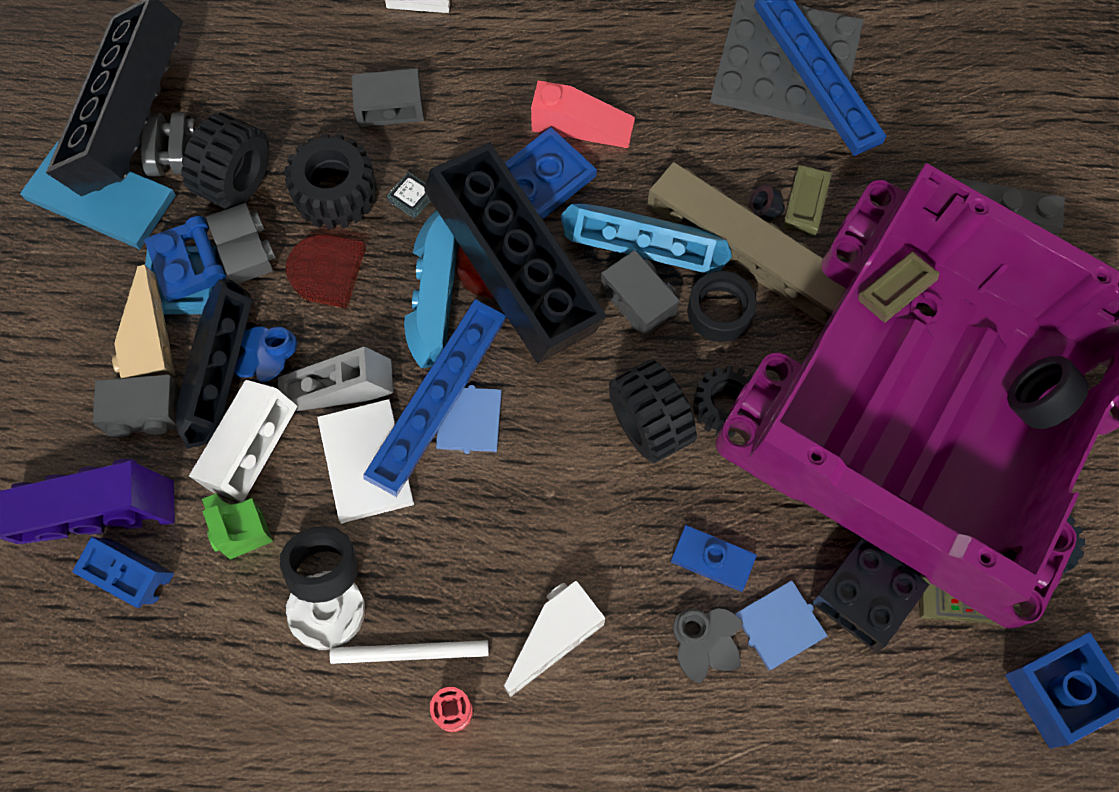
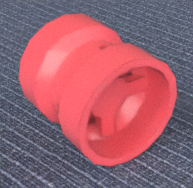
M445 687L433 696L430 702V714L434 722L441 729L447 732H458L470 723L473 717V707L470 699L462 690L456 687Z

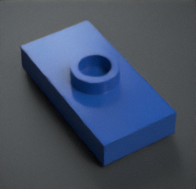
M685 525L671 563L742 592L757 554Z

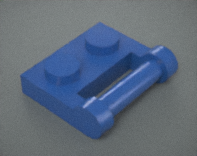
M202 216L191 217L181 226L144 238L160 288L168 303L213 287L218 279L227 278L223 266L218 265L207 234L209 227L206 219ZM191 239L195 240L205 268L202 273L197 275L185 243Z

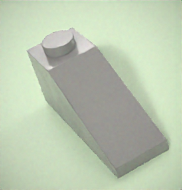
M364 346L278 377V390L298 406L295 411L364 403L393 393L391 359Z

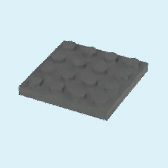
M736 0L710 103L837 131L755 9L756 0ZM797 5L850 82L864 19Z

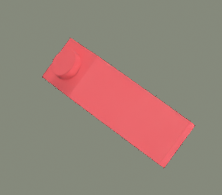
M538 80L531 106L533 132L543 133L552 127L561 137L629 148L635 121L634 116L572 86Z

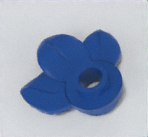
M260 326L245 330L241 343V348L245 352L236 362L234 375L244 378L257 375L260 383L275 378L283 370L286 359L293 355L297 349L295 335L283 327L267 329Z

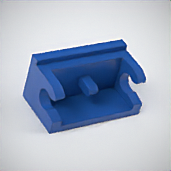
M98 537L90 538L72 571L74 574L136 608H141L142 604H154L157 602L159 596L154 594L156 588L160 584L170 583L174 575L170 570L112 539Z

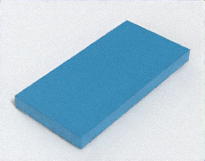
M57 141L21 191V196L26 201L140 250L145 243L144 238L150 236L176 195L173 189L129 172L122 182L113 183L100 191H94L81 197L46 174L59 143Z

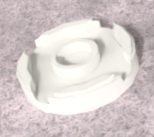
M323 571L322 573H317L313 576L309 575L307 577H320L331 571ZM355 583L344 594L328 602L310 603L299 600L291 593L286 604L289 628L292 634L308 647L318 650L340 647L350 642L361 628L365 617L364 598Z

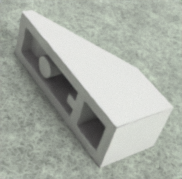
M577 581L569 586L566 583H562L547 595L549 601L544 605L504 685L510 697L604 626L605 617Z

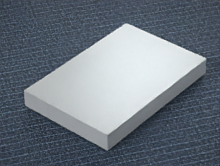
M389 399L317 417L338 519L341 524L414 505L409 479L398 496L395 497L364 480L363 477L364 472L395 425Z

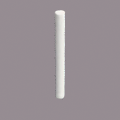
M488 640L335 647L330 649L331 664L489 656Z

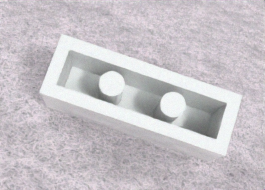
M245 380L189 477L213 493L240 503L243 502L298 406L277 388Z

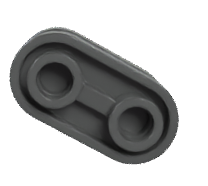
M173 112L170 123H166L162 113H151L149 121L143 126L141 161L147 176H163L166 165H170L175 175L181 174L185 148L193 132L199 127L196 118H192L189 112Z

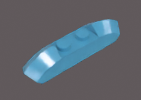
M571 204L561 214L564 235L573 242L627 255L635 250L642 258L707 274L720 271L732 258L727 240L690 226L588 204Z
M437 210L424 223L414 244L413 253L421 257L417 259L416 278L420 280V288L413 291V312L406 315L404 320L408 347L413 358L421 368L432 367L447 344L458 248L457 240Z

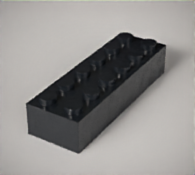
M141 0L111 17L46 171V174L81 197L94 191H100L113 183L122 182L130 172V159L141 143L140 133L151 117L150 107L161 91L159 84L163 74L170 67L171 60L169 58L172 50L180 41L179 32L183 24V20L159 0Z
M491 142L430 169L424 188L425 193L537 364L597 331L607 315Z

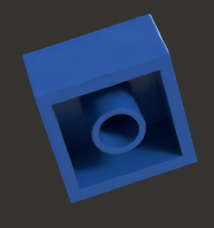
M1090 632L1073 638L1004 674L1049 749L1070 745L1119 718V676Z

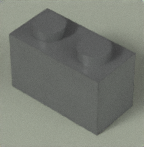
M402 68L395 71L365 72L363 74L351 75L353 108L359 127L424 121L422 89L418 68Z
M635 250L601 273L600 289L643 339L677 316L680 302L677 291L671 284H665L658 277L651 261L647 258L642 259Z
M170 375L96 380L93 423L106 435L116 438L127 437L131 432L159 435L166 433L169 429H177L176 410L181 388Z

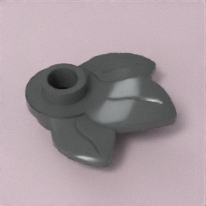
M720 608L707 613L698 609H686L676 617L673 623V633L676 640L680 643L677 660L683 672L692 681L700 684L705 679L709 667L722 671L740 668L739 651L731 636L741 628L743 622L735 614ZM695 623L699 627V634L696 636L689 635L685 630L686 624Z

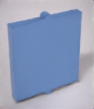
M474 385L464 388L438 430L436 448L463 450L465 454H469L470 451L497 452L501 390L477 389Z
M793 581L788 582L735 613L743 622L741 627L749 638L748 645L750 647L754 646L769 671L827 637V634L812 612L813 606L811 604L807 605Z

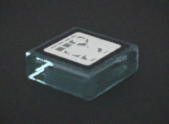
M409 172L387 195L388 202L414 219L431 200L424 191L426 183Z

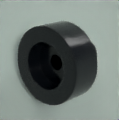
M769 185L759 186L751 195L748 204L753 213L766 222L773 220L776 216H781L785 210L782 193Z

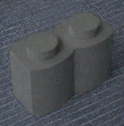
M244 203L206 216L210 231L230 280L239 284L273 271L269 261L276 258L268 239L264 241L260 239L258 232L264 231V227L257 211L250 213L247 204Z

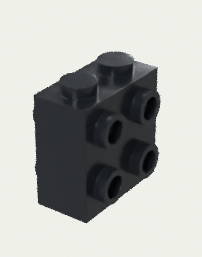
M861 537L811 604L876 653L886 647L930 584L922 579L920 572L905 563L899 562L887 552Z

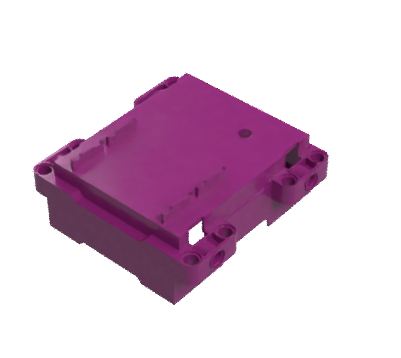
M926 163L906 191L884 180L873 181L866 187L855 206L851 208L837 230L836 237L821 263L824 274L832 281L846 288L841 299L802 364L781 353L769 354L762 360L730 408V414L716 436L715 447L718 453L725 459L791 499L808 504L925 575L931 584L997 624L1006 628H1017L1038 621L1041 618L1054 590L1058 586L1077 540L1073 527L1067 522L1079 496L1077 492L1072 493L1074 484L1098 434L1105 435L1119 428V271ZM913 251L939 272L938 280L884 323L858 301L859 293ZM837 255L843 256L848 262L842 261ZM918 303L928 304L933 310V317L922 314L919 309H916V305ZM1049 356H1063L1069 359L1084 376L1086 372H1090L1100 364L1107 367L1101 382L1088 389V395L1081 407L1071 417L1058 425L1046 429H1033L1025 424L1009 407L1007 396L1012 383L1027 367L1038 360ZM766 370L776 372L780 377V381L771 380L767 376ZM1056 385L1048 389L1039 399L1051 392ZM735 431L739 433L744 439V444L738 445L733 443L728 436V432ZM1011 549L1018 554L1013 562L1001 553ZM1014 604H1020L1022 610L1021 616H1019L1015 612L1013 608Z

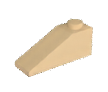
M146 265L137 266L114 342L116 355L112 357V363L116 375L121 378L159 375L176 376L157 277Z

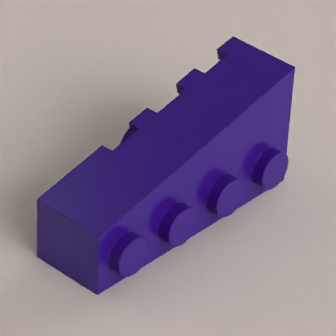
M118 459L113 461V465L102 468L83 467L78 470V473L67 476L59 474L49 475L41 482L14 483L10 489L0 491V539L15 544L68 538V530L74 534L92 535L104 533L105 525L111 527L124 526L126 530L142 528V520L149 519L159 521L160 525L175 523L174 480L137 464V461L133 459Z

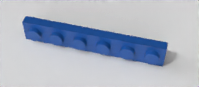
M756 0L755 9L853 156L883 144L886 134L795 1Z
M476 299L474 300L364 472V480L395 497L398 496L504 325L506 315Z

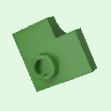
M217 493L202 499L205 510L202 512L209 529L207 535L215 552L221 551L231 560L273 542L262 509L252 498L238 504L226 503Z

